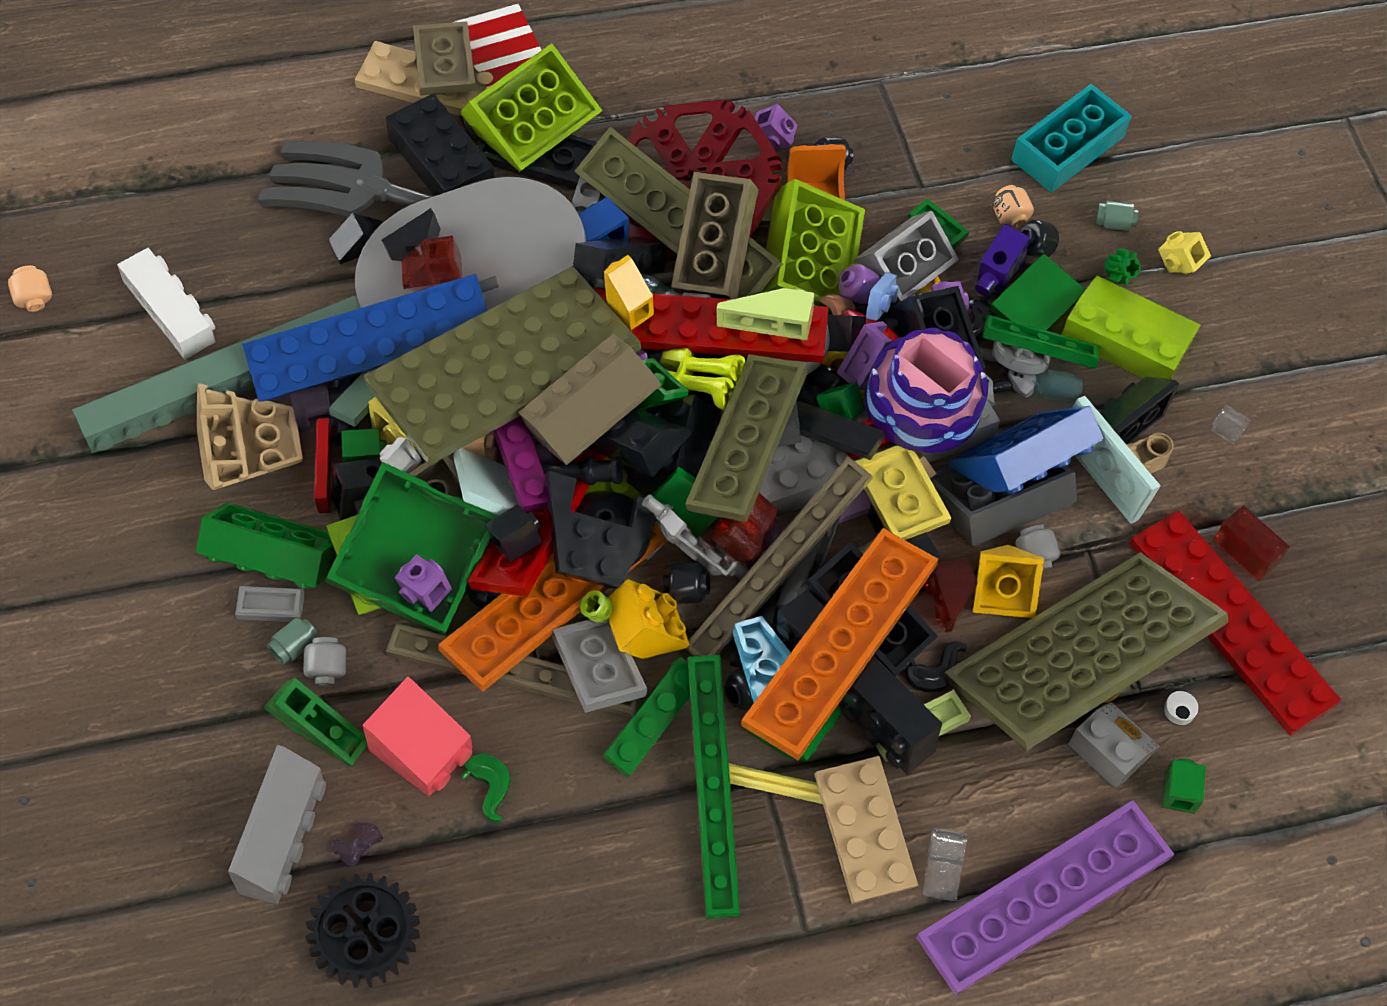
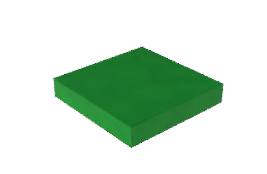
M678 466L653 493L652 497L660 503L672 505V511L691 529V533L698 539L718 517L687 510L685 503L696 478Z

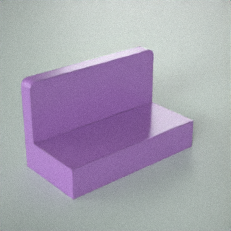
M883 321L864 324L837 371V374L848 383L858 382L860 390L865 389L877 356L892 342L883 334L887 328V324Z

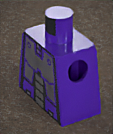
M1004 224L980 263L979 281L975 286L979 294L989 297L993 290L999 293L1005 291L1025 263L1030 240L1029 236Z

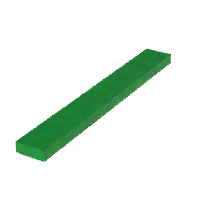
M720 655L688 657V674L706 920L739 918L740 904Z

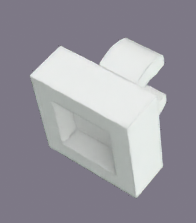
M398 437L392 445H386L379 453L382 462L408 474L422 461L408 439Z

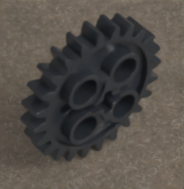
M372 873L368 874L366 882H361L358 874H354L353 884L350 885L344 878H341V888L339 890L331 885L328 886L329 898L321 895L317 897L322 906L321 908H310L311 915L316 919L306 921L307 929L313 931V933L305 936L308 944H315L309 949L311 957L319 956L315 962L318 969L328 965L325 973L329 979L338 972V981L341 985L346 982L348 977L352 979L354 988H357L360 980L364 978L368 986L372 987L373 977L378 976L385 983V972L390 970L393 974L398 975L397 963L409 964V959L405 952H416L417 950L416 945L410 941L420 938L419 930L413 928L420 924L419 916L412 915L417 911L415 903L406 904L410 899L407 891L398 895L400 890L399 883L395 882L388 888L386 876H383L378 883H374ZM370 900L376 903L375 907L368 912L358 909L359 905L364 901ZM345 907H349L363 928H369L372 939L383 949L382 953H378L372 947L367 936L362 931H357L354 920L343 911ZM337 922L347 924V928L342 933L334 934L330 932L331 927ZM386 926L395 927L397 930L393 936L384 938L379 935L382 928ZM358 948L368 950L367 956L361 960L351 958L353 951Z

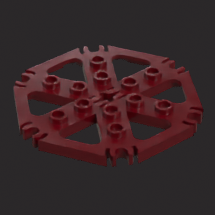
M726 99L662 106L667 113L666 116L657 108L655 110L658 115L656 121L651 122L644 116L643 122L646 128H643L640 121H638L627 140L635 147L644 139L650 140L667 166L663 169L687 188L691 189V185L687 181L691 180L694 172L752 180L759 189V195L756 199L749 235L751 237L781 188L782 178L780 174L773 175L772 172L782 170V161L749 109L746 111L745 107L741 106L738 112L732 113L735 106L732 101L727 102ZM706 113L712 115L711 123L691 152L675 126L676 120L686 115ZM743 129L748 130L761 150L759 156L754 159L722 162ZM629 219V237L638 236L660 241L644 227H634ZM667 247V261H676L677 254Z

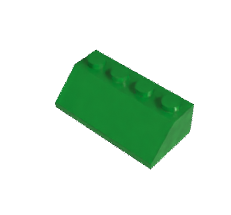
M229 502L202 517L196 553L205 555L210 561L233 563L240 570L260 571L265 573L268 578L275 580L287 579L294 581L298 587L307 589L315 588L326 579L336 557L328 531Z

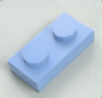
M886 272L870 290L866 313L867 319L877 321L884 312H888L890 304L896 302L899 293V286L895 285L897 275Z

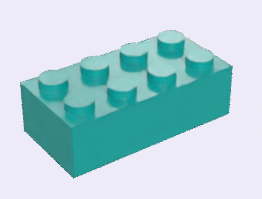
M1090 84L1017 138L1011 160L1052 193L1123 139L1132 115L1093 84Z

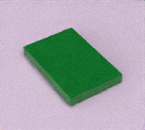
M1043 254L990 305L989 309L999 318L1048 331L1079 300L1086 289L1048 256Z

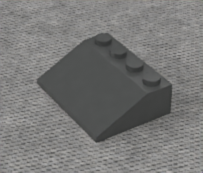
M948 464L934 469L937 474L930 479L951 516V525L972 547L1077 502L1075 471L1067 465L1056 469L1053 467L1048 469L1047 476L1036 481L1028 480L1023 483L1024 488L1008 495L1005 491L991 492L953 470Z

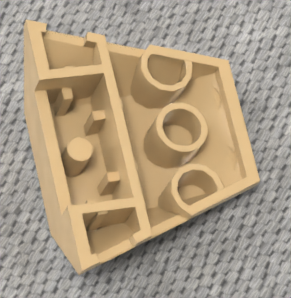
M198 383L197 435L204 481L212 490L302 462L303 455L294 407L271 401L259 402L258 398L252 401L237 397L235 392L227 390L225 394L207 389L208 385Z

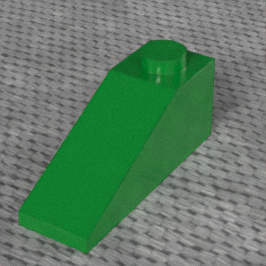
M296 678L284 682L264 707L265 710L290 730L348 766L353 765L367 746L364 733Z

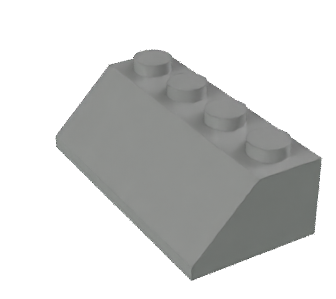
M276 746L228 870L239 895L277 905L281 895H286L290 888L292 875L289 874L293 862L298 863L301 858L303 835L305 831L309 832L315 819L313 808L316 800H322L326 790V781L323 779L320 767L284 746Z

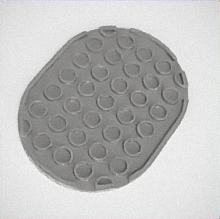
M499 177L479 181L409 205L383 222L367 240L359 256L355 272L356 295L361 308L473 274L477 275L478 281L496 276L499 287L482 293L487 310L573 266L575 244L586 242L584 227L578 212L570 201L560 192L546 184L520 177ZM431 208L441 228L432 263L391 260L381 240Z

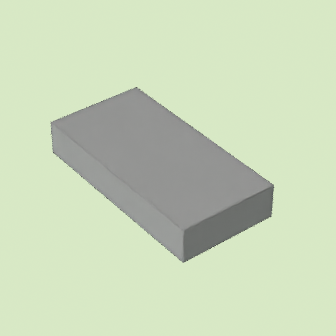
M239 586L235 611L236 619L291 622L295 618L301 620L305 596L304 589Z

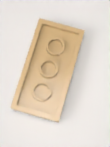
M880 756L817 771L814 774L851 903L855 904L916 888L918 886Z

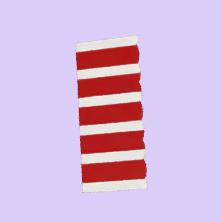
M519 4L455 21L468 22L472 61L475 69L479 73L489 72L493 75L492 82L484 84L486 89L541 51Z

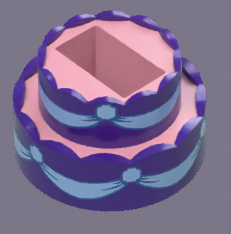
M938 328L916 330L905 337L892 341L877 356L865 388V409L870 421L874 422V427L883 430L885 438L896 445L922 453L944 452L962 445L976 431L987 400L988 380L972 346L963 341L957 334L950 331H942Z

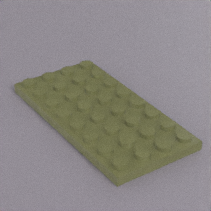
M571 266L369 372L363 377L370 391L430 466L519 417L518 412L610 335L615 334L635 352L641 350V342L579 272Z
M1138 553L945 671L944 675L950 686L1028 751L1228 623V613L1142 553Z

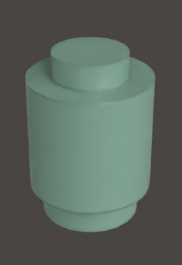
M1099 202L1096 225H1102L1103 229L1129 232L1131 226L1136 227L1139 210L1134 209L1133 203Z
M295 618L271 637L272 641L267 644V647L276 660L284 665L287 661L293 662L304 653V648L312 643V639L315 638L314 636L317 634V631L307 619L301 621Z

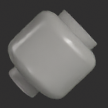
M1036 525L1021 530V536L1015 542L1016 548L1043 557V571L1053 568L1052 562L1060 556V550L1053 530L1044 528V525Z
M313 638L312 643L304 648V675L314 679L317 686L335 685V679L342 678L346 674V647L338 643L337 638Z

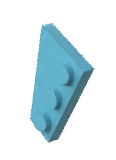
M762 616L735 623L733 629V636L753 702L757 700L791 653Z

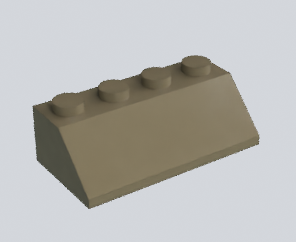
M612 334L518 413L532 436L567 465L658 389L661 383L627 343L615 334Z

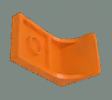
M829 144L819 146L801 145L790 148L785 184L797 179L845 200L844 165L846 147L844 145Z

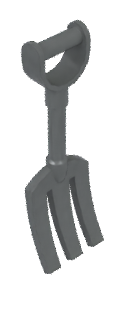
M286 141L280 152L285 160L320 161L346 167L313 163L278 164L273 166L269 174L273 183L305 184L337 191L308 187L262 188L257 201L262 207H299L349 217L352 213H362L375 200L381 202L389 201L407 207L434 196L391 184L389 180L383 179L382 161L376 151L334 142Z

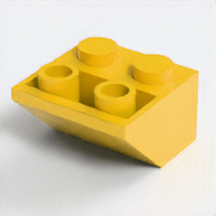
M627 579L608 597L613 604V610L608 619L619 651L645 659L686 649L690 645L685 632L686 627L681 621L676 608L677 603L670 594L659 592L646 584H640Z

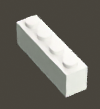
M146 248L117 264L125 285L184 360L215 343L212 331L215 329L213 321L208 314L202 315L200 313V308L192 294L186 295L184 293L181 281L175 274L171 276L168 273V266L160 255L156 257L149 248Z

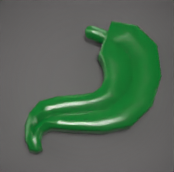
M480 753L470 756L463 765L465 771L460 774V777L465 779L471 775L475 780H483L489 784V790L484 799L482 810L489 821L501 823L502 816L498 815L496 810L508 793L511 782L508 769L497 757Z

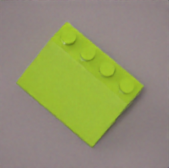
M551 43L470 100L460 113L483 141L520 172L600 114L602 109Z
M797 179L781 186L774 199L766 250L780 260L783 265L780 266L775 276L761 293L782 288L801 289L814 293V305L828 307L824 306L819 299L822 296L831 294L841 295L839 292V277L841 273L848 267L857 264L855 258L858 257L865 209Z
M1097 275L1077 301L1067 318L1061 335L1098 345L1100 358L1141 378L1172 379L1201 325Z

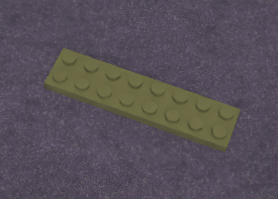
M609 127L574 172L678 254L690 189L617 131ZM751 237L748 240L737 299L760 294L775 276L780 266L783 265L780 260Z

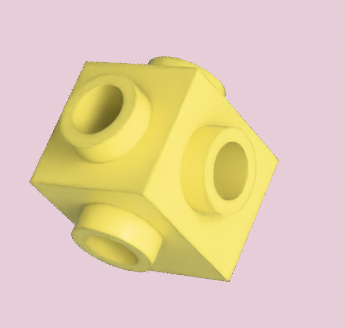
M1174 232L1167 237V241L1158 249L1169 273L1182 272L1183 274L1195 272L1211 257L1200 232Z

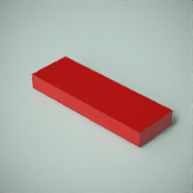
M318 418L316 421L314 499L319 514L330 513L332 441L329 418Z

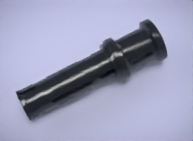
M619 456L613 457L612 460H596L594 457H588L584 462H570L567 465L563 462L540 463L544 475L551 471L576 478V481H584L588 485H595L597 482H613L615 485H620L623 480V462Z

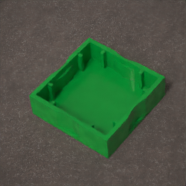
M382 462L352 529L346 536L326 577V583L435 633L444 635L464 595L468 579L490 539L485 524L498 517V515L469 504L460 497L439 492L425 481ZM416 554L426 561L432 559L438 563L452 588L432 612H429L417 602L413 605L408 603L399 594L401 588L395 577L401 567L410 562Z

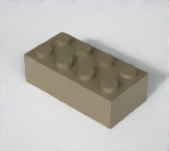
M694 172L671 285L680 295H683V292L708 294L712 298L737 299L758 194V188L751 179Z

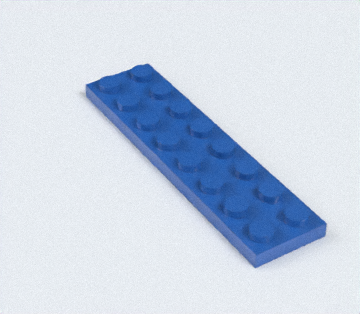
M476 274L249 341L243 343L242 346L259 402L270 401L379 368L486 312L487 307Z

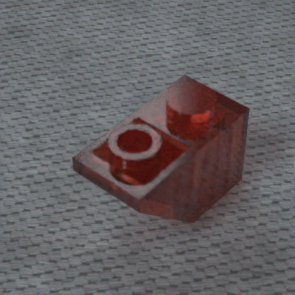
M453 235L423 240L402 260V284L404 289L446 283L462 278L461 254Z
M969 557L938 562L936 568L926 580L927 591L930 595L933 594L936 602L935 615L937 621L943 623L946 633L952 632L972 600L977 587V581Z

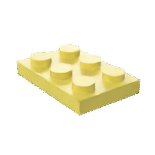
M897 445L874 454L871 460L862 458L855 461L872 475L873 479L864 490L885 529L907 540L950 523L951 516L915 451Z

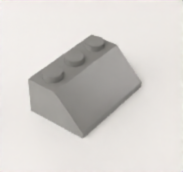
M933 211L912 216L855 258L857 264H862L876 272L880 278L886 272L897 275L895 285L899 286V293L896 303H900L907 297L912 296L959 260Z

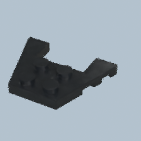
M549 471L545 475L546 486L548 485L549 490L548 510L552 517L553 532H551L556 573L613 589L620 587L657 521L654 513L642 505L645 498L639 496L634 498L628 527L571 511L577 479Z

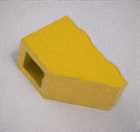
M627 255L618 262H613L604 271L607 305L631 331L654 315L653 295L630 256Z

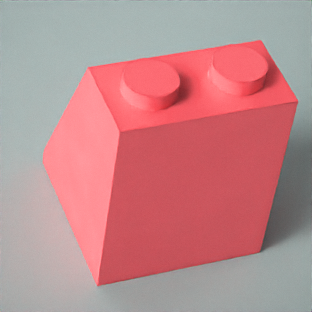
M409 677L397 687L363 724L369 752L428 797L435 790L440 791L443 789L451 777L450 773L457 765L463 766L472 754L471 736Z

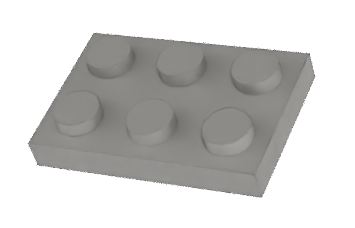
M609 619L602 623L586 620L553 630L552 639L585 713L646 696L647 687L632 655L619 651Z

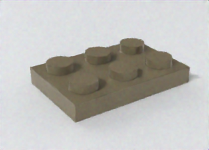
M468 22L414 25L413 32L420 96L433 93L445 94L476 91Z

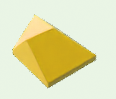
M1011 545L981 551L972 608L973 613L1034 618L1036 616L1044 558Z

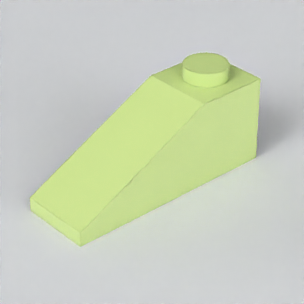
M782 288L720 302L717 304V326L807 340L814 310V293L801 289Z

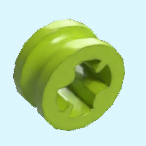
M596 590L587 593L583 597L580 610L592 622L602 623L610 617L613 604L607 596ZM598 603L600 605L599 608L594 610L593 607Z

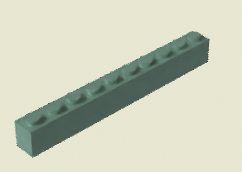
M356 295L72 409L91 453L107 450L121 441L136 438L143 432L158 426H165L171 421L187 414L196 413L198 383L208 385L207 389L225 394L227 390L235 392L236 395L243 391L254 389L255 386L242 346L243 343L359 309L361 306Z

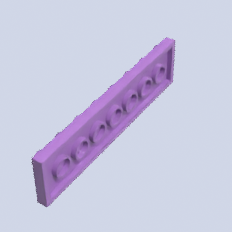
M1134 800L918 933L916 939L955 996H957L1173 857L1174 853Z

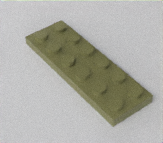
M748 355L685 503L688 511L743 522L748 521L808 373L806 363Z

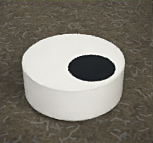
M1176 691L1166 700L1164 713L1171 722L1178 725H1186L1192 722L1197 715L1198 703L1191 694L1184 691Z

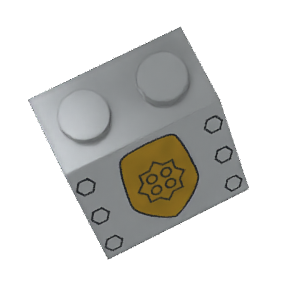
M1112 702L1097 709L1075 730L1068 743L1076 753L1115 789H1118L1160 748L1155 741Z

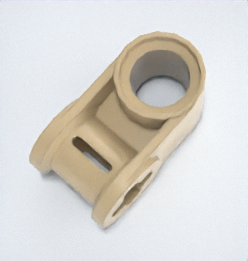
M1154 433L1135 443L1127 444V446L1151 474L1166 466L1173 450V441L1166 434Z

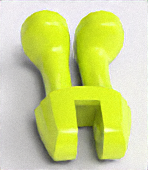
M688 348L664 351L660 359V363L663 366L677 371L668 372L688 390L710 394L714 404L722 410L726 409L735 388L734 383H737L746 362L745 358L741 355H729L723 358H696L692 356V352ZM693 371L719 375L721 377L713 378L693 376L692 374Z

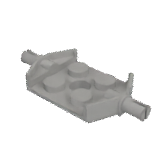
M651 494L645 497L642 505L654 513L655 517L659 520L660 530L666 539L672 544L675 543L692 559L700 562L714 576L723 574L726 577L735 575L741 580L749 571L720 542L713 547L704 538L699 537L697 539L691 533V529L672 511V505H663L652 497Z

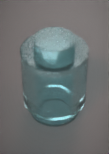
M1047 369L1045 374H1040L1037 382V391L1041 392L1042 398L1067 403L1080 398L1083 388V379L1076 377V374Z

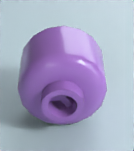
M854 264L841 273L839 277V292L842 296L852 300V302L868 304L870 290L881 278L876 272L864 265Z

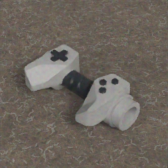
M1009 369L1008 378L993 382L987 376V399L991 406H994L993 394L1014 389L1027 398L1033 395V390L1036 386L1035 374L1015 372Z

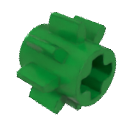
M1117 248L1116 254H1109L1105 261V271L1109 274L1108 280L1128 285L1129 278H1137L1141 268L1140 261L1136 258L1137 253L1131 252L1128 249Z

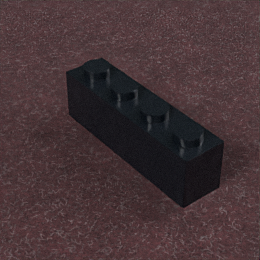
M638 236L580 242L575 244L573 267L580 275L603 280L605 279L604 271L613 262H618L628 255L632 258L640 274L662 272L667 262V246L661 241Z

